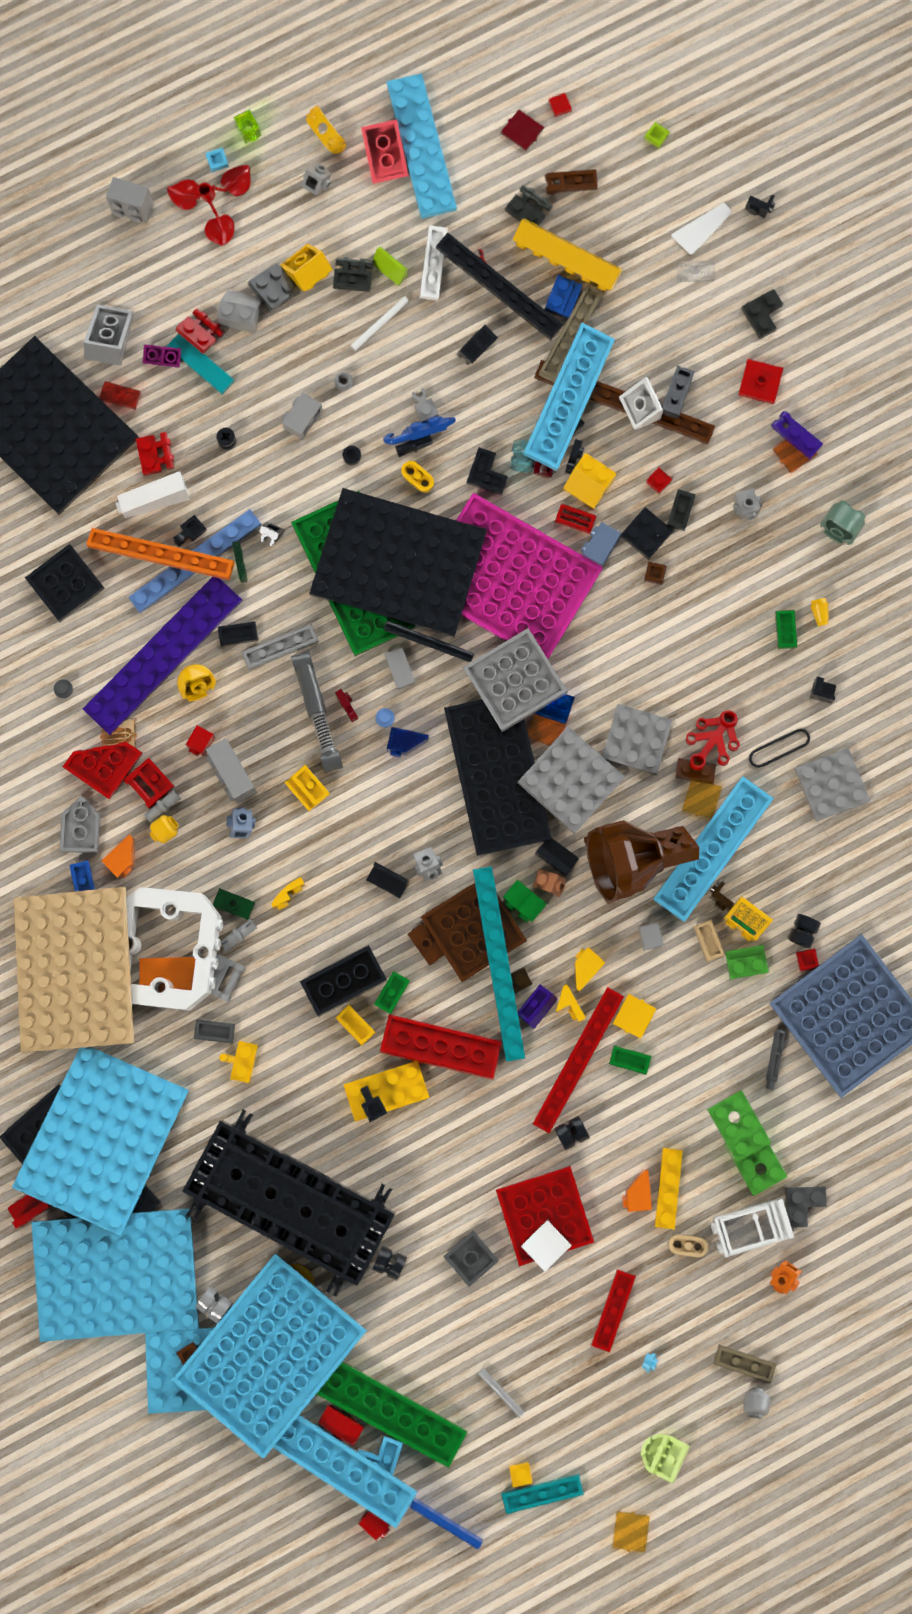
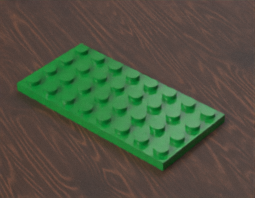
M338 501L291 522L315 573ZM328 601L355 657L399 637L384 630L387 621L411 630L418 628L417 626Z

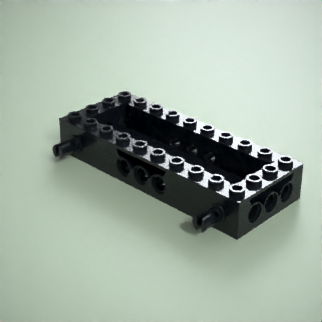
M242 1109L235 1125L220 1120L182 1192L194 1199L186 1216L190 1217L196 1210L193 1220L198 1221L204 1206L208 1205L323 1267L334 1275L328 1288L325 1290L329 1293L333 1286L336 1285L333 1296L337 1297L344 1281H349L358 1286L396 1213L384 1205L393 1189L389 1187L386 1193L382 1195L385 1185L381 1183L375 1198L370 1199L261 1141L245 1131L254 1115L250 1113L244 1120L246 1114L244 1109ZM233 1169L241 1171L242 1176L239 1180L232 1179L231 1172ZM270 1187L274 1188L277 1192L274 1199H269L266 1196V1190ZM308 1206L311 1208L312 1214L309 1218H304L301 1215L302 1207ZM339 1225H343L347 1229V1234L343 1237L336 1234V1227Z

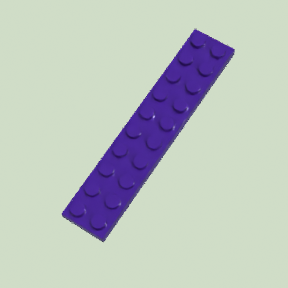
M211 577L91 699L83 710L111 736L243 600L220 578Z

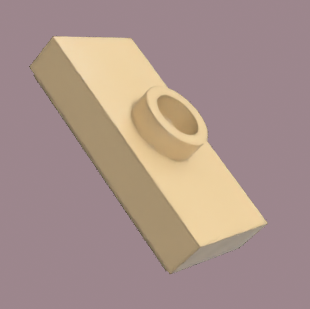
M712 919L693 926L706 962L725 956Z

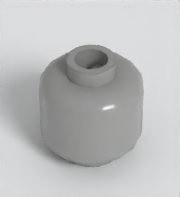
M753 1387L752 1391L745 1393L743 1410L747 1413L748 1417L763 1419V1416L769 1413L770 1396L764 1393V1389Z

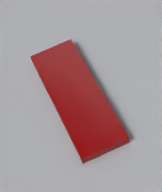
M389 1014L379 1053L493 1080L502 1041Z

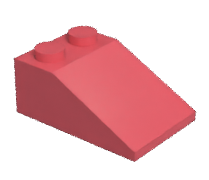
M397 119L361 127L373 184L409 176Z

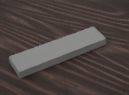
M309 624L241 653L248 670H252L318 643L319 640L312 624Z

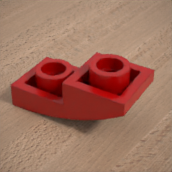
M332 1405L327 1406L318 1421L328 1431L351 1445H355L364 1430V1427L350 1416H344Z

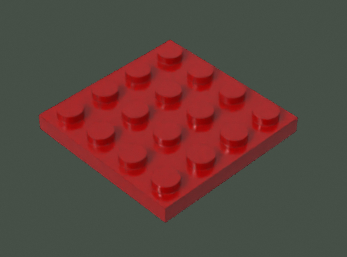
M571 1166L495 1189L519 1266L535 1262L521 1246L547 1220L572 1245L567 1251L595 1243Z

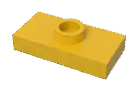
M350 1005L346 1006L335 1017L361 1046L376 1033Z

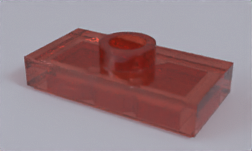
M104 381L99 398L104 402L136 410L141 391Z

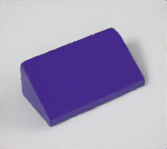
M540 984L519 1009L518 1017L535 1029L557 1002L558 998Z

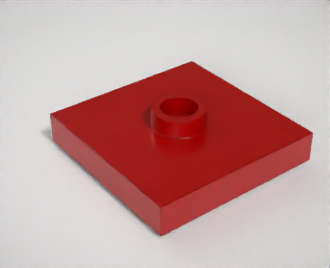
M747 359L738 396L774 404L784 368Z

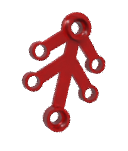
M724 711L716 718H699L697 720V730L704 731L707 726L719 725L715 731L690 732L686 735L685 741L688 745H694L697 741L709 740L699 754L696 753L691 757L690 766L692 769L701 770L704 768L705 758L715 744L719 754L718 764L726 766L729 763L730 757L726 753L722 736L725 730H727L730 740L728 749L732 752L739 749L740 742L737 740L734 729L737 725L738 717L733 711ZM728 718L731 720V722L728 723L725 721V719ZM702 722L705 726L701 727L698 723ZM688 737H693L695 740L690 741ZM731 743H735L737 747H732ZM724 757L727 761L723 762L720 758ZM698 761L700 765L696 766L694 762Z

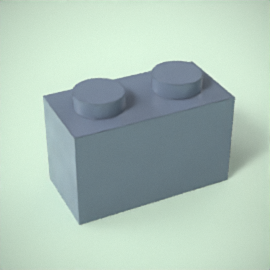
M601 522L599 527H594L590 534L592 539L590 542H585L581 552H583L582 556L603 567L620 539L621 533Z

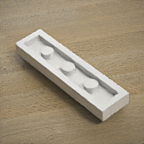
M429 225L419 298L438 301L444 255L436 249V245L446 235L447 228Z

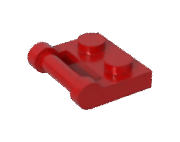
M150 758L146 759L124 779V782L130 785L144 800L145 806L148 809L155 806L156 801L163 798L175 787ZM138 776L154 791L155 795L152 798L135 780Z

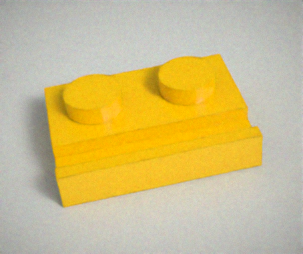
M306 765L284 782L309 812L330 795L328 790Z

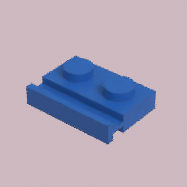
M558 275L545 310L569 319L583 284Z

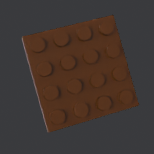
M475 883L421 916L424 924L461 982L489 966ZM497 894L508 954L527 942V939Z

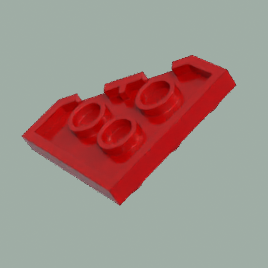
M121 742L109 746L105 745L87 750L73 751L62 767L110 800L143 753L128 742Z

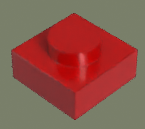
M658 467L646 480V483L660 495L673 479Z

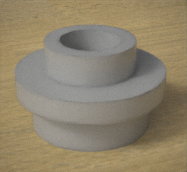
M347 372L337 374L334 380L335 386L341 391L349 390L353 385L352 376ZM342 380H347L346 384H341L340 382Z

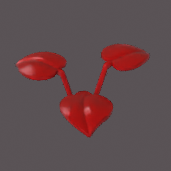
M249 165L236 166L226 171L220 181L225 189L215 185L211 186L207 182L198 185L194 180L186 179L167 187L168 195L173 203L183 210L195 208L197 199L200 198L208 202L216 218H212L206 223L205 234L211 242L225 246L234 235L235 224L233 219L227 214L219 217L212 203L216 196L215 190L225 193L229 191L233 196L245 194L251 185Z

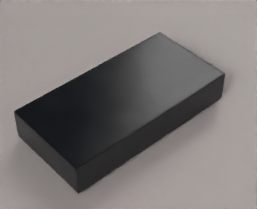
M255 621L218 627L220 646L258 641Z

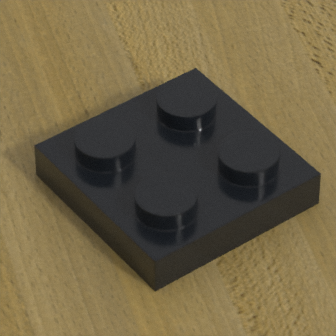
M644 507L621 533V537L649 560L671 536L673 530Z

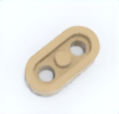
M675 1234L668 1241L670 1251L677 1255L702 1257L708 1251V1244L701 1237ZM677 1240L681 1242V1246L679 1248H676L674 1246V1243ZM696 1243H699L701 1245V1248L698 1251L694 1249V1245Z

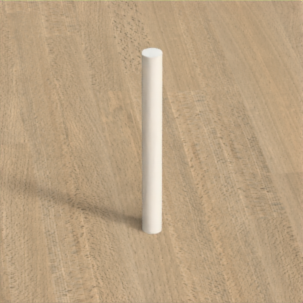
M405 296L352 343L350 345L351 348L356 351L399 312L409 300Z

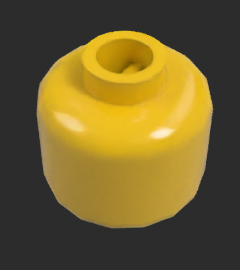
M162 815L150 824L151 832L149 834L155 842L159 841L165 844L178 834L179 825L172 816Z

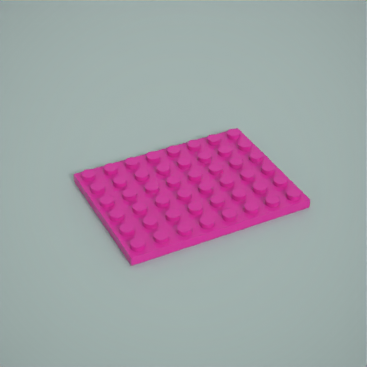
M473 493L458 516L457 521L487 529V533L461 616L504 641L529 628L549 660L603 570V567Z

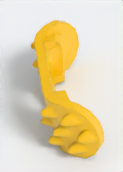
M318 105L314 106L306 114V122L331 153L339 154L343 152L346 148L345 140L338 134ZM322 123L327 125V131L324 134L319 132V126Z

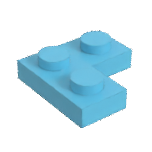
M384 1435L378 1455L359 1449L358 1453L393 1475L403 1443Z

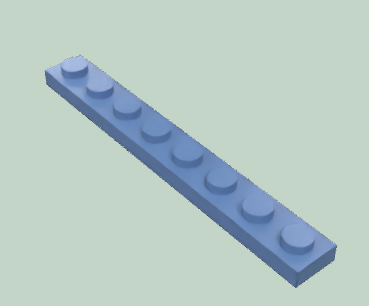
M249 509L193 551L219 557L262 525ZM169 567L128 598L141 614L196 573Z

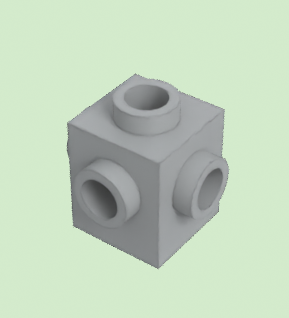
M316 164L305 171L301 187L318 195L329 188L332 173L327 171L324 166Z
M754 488L736 493L733 498L735 503L733 504L734 512L736 515L739 514L740 520L745 518L746 520H751L757 517L761 510L762 502L759 496L756 497Z
M431 847L413 854L417 863L414 866L418 876H423L425 882L443 874L440 868L443 866L439 855L435 856Z

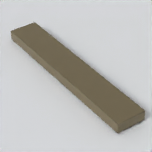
M590 283L587 284L543 364L539 376L553 383L555 382L580 324H588L604 294L603 290Z

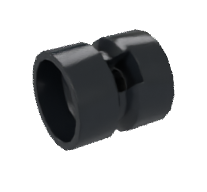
M797 914L794 921L795 928L791 929L787 939L799 946L810 949L815 939L813 934H817L821 923L809 916Z
M579 1116L569 1120L567 1125L563 1123L554 1128L565 1151L574 1147L576 1142L582 1143L590 1139ZM575 1129L577 1134L573 1136L571 1130Z
M382 1246L372 1270L380 1274L385 1272L387 1277L397 1281L407 1256L398 1252L393 1254L391 1249Z

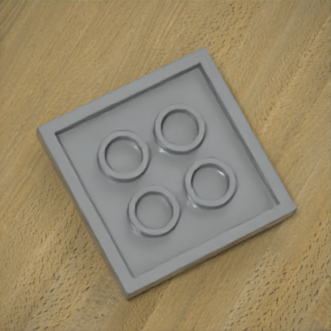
M617 704L602 757L609 762L657 775L672 719Z
M849 748L795 768L816 822L870 801Z

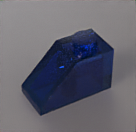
M391 727L387 752H390V755L393 757L401 758V755L406 756L429 741V735Z

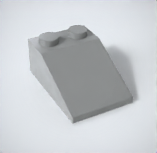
M97 304L84 340V359L121 366L127 346L133 311Z

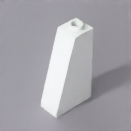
M176 472L118 495L119 502L116 503L119 514L122 513L125 518L188 501L190 498L181 472Z

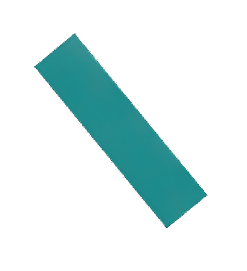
M179 333L167 345V347L180 348V359L220 394L223 395L235 382L231 376L205 354H202Z
M575 1474L503 1492L501 1495L505 1512L510 1514L581 1496L584 1493L580 1476Z

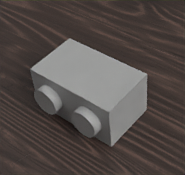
M305 393L294 399L290 412L287 411L282 418L283 428L303 440L323 410L321 403Z

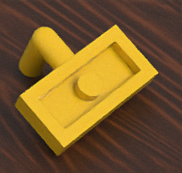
M239 1041L235 1056L221 1054L219 1056L221 1061L233 1064L230 1079L250 1083L258 1045Z

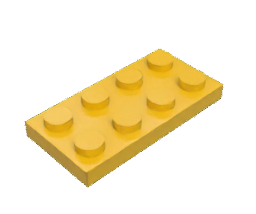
M416 1061L343 1084L355 1122L367 1118L361 1106L366 1101L360 1091L365 1086H368L373 1098L379 1095L387 1112L430 1098L419 1063Z

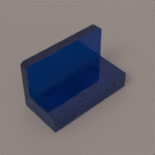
M565 694L533 714L566 724L575 697Z

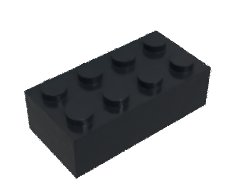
M368 945L305 978L300 983L317 1016L321 1017L388 980Z

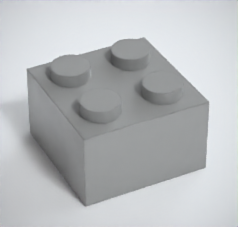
M112 178L106 195L111 212L117 217H128L136 223H147L154 204L149 188L119 178Z

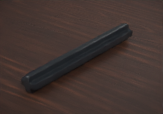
M390 621L385 623L384 630L467 662H471L474 657L473 652Z

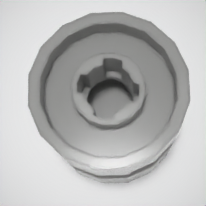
M210 1286L195 1307L203 1314L209 1313L208 1317L215 1323H218L233 1302L225 1296L220 1297L219 1292Z

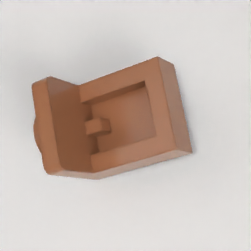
M539 869L532 887L560 897L565 889L566 879L558 874Z

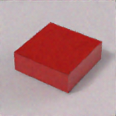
M566 93L548 99L554 117L572 112V107Z
M815 948L795 953L799 971L810 970L819 966Z

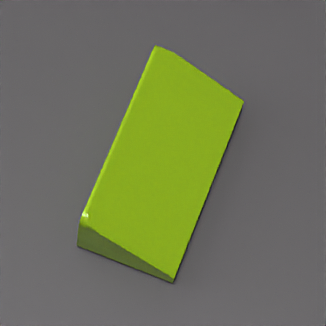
M382 247L377 248L372 259L373 266L395 284L400 285L408 277L407 268Z

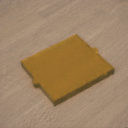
M690 781L682 810L694 813L696 816L701 815L712 819L722 787Z
M616 1511L612 1548L625 1549L627 1552L631 1550L645 1552L650 1516L635 1514L634 1511L631 1513Z

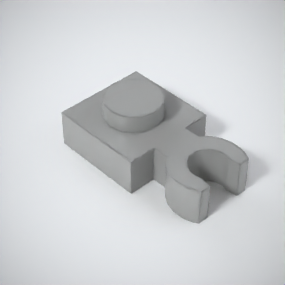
M421 388L423 394L421 397H417L415 392H412L413 400L418 403L414 405V408L421 423L428 421L431 417H439L432 398L426 400L424 388Z

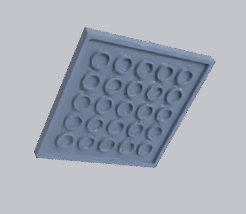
M862 934L769 1003L840 1098L912 1045V999Z

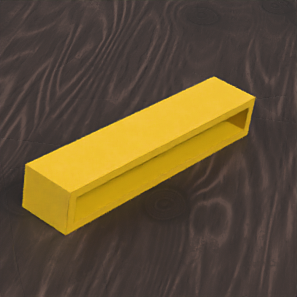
M526 219L521 220L512 239L517 242V247L524 250L528 248L533 251V255L539 258L543 256L548 258V262L558 267L559 264L564 266L566 272L572 275L577 273L582 276L581 279L585 282L591 283L593 281L598 284L597 287L606 292L614 289L623 270Z

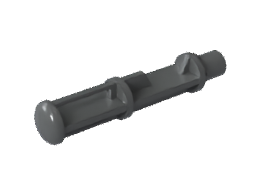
M777 1029L774 1031L766 1076V1089L774 1090L775 1082L778 1080L786 1035L784 1030Z

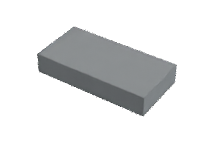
M403 648L385 653L397 689L415 684Z

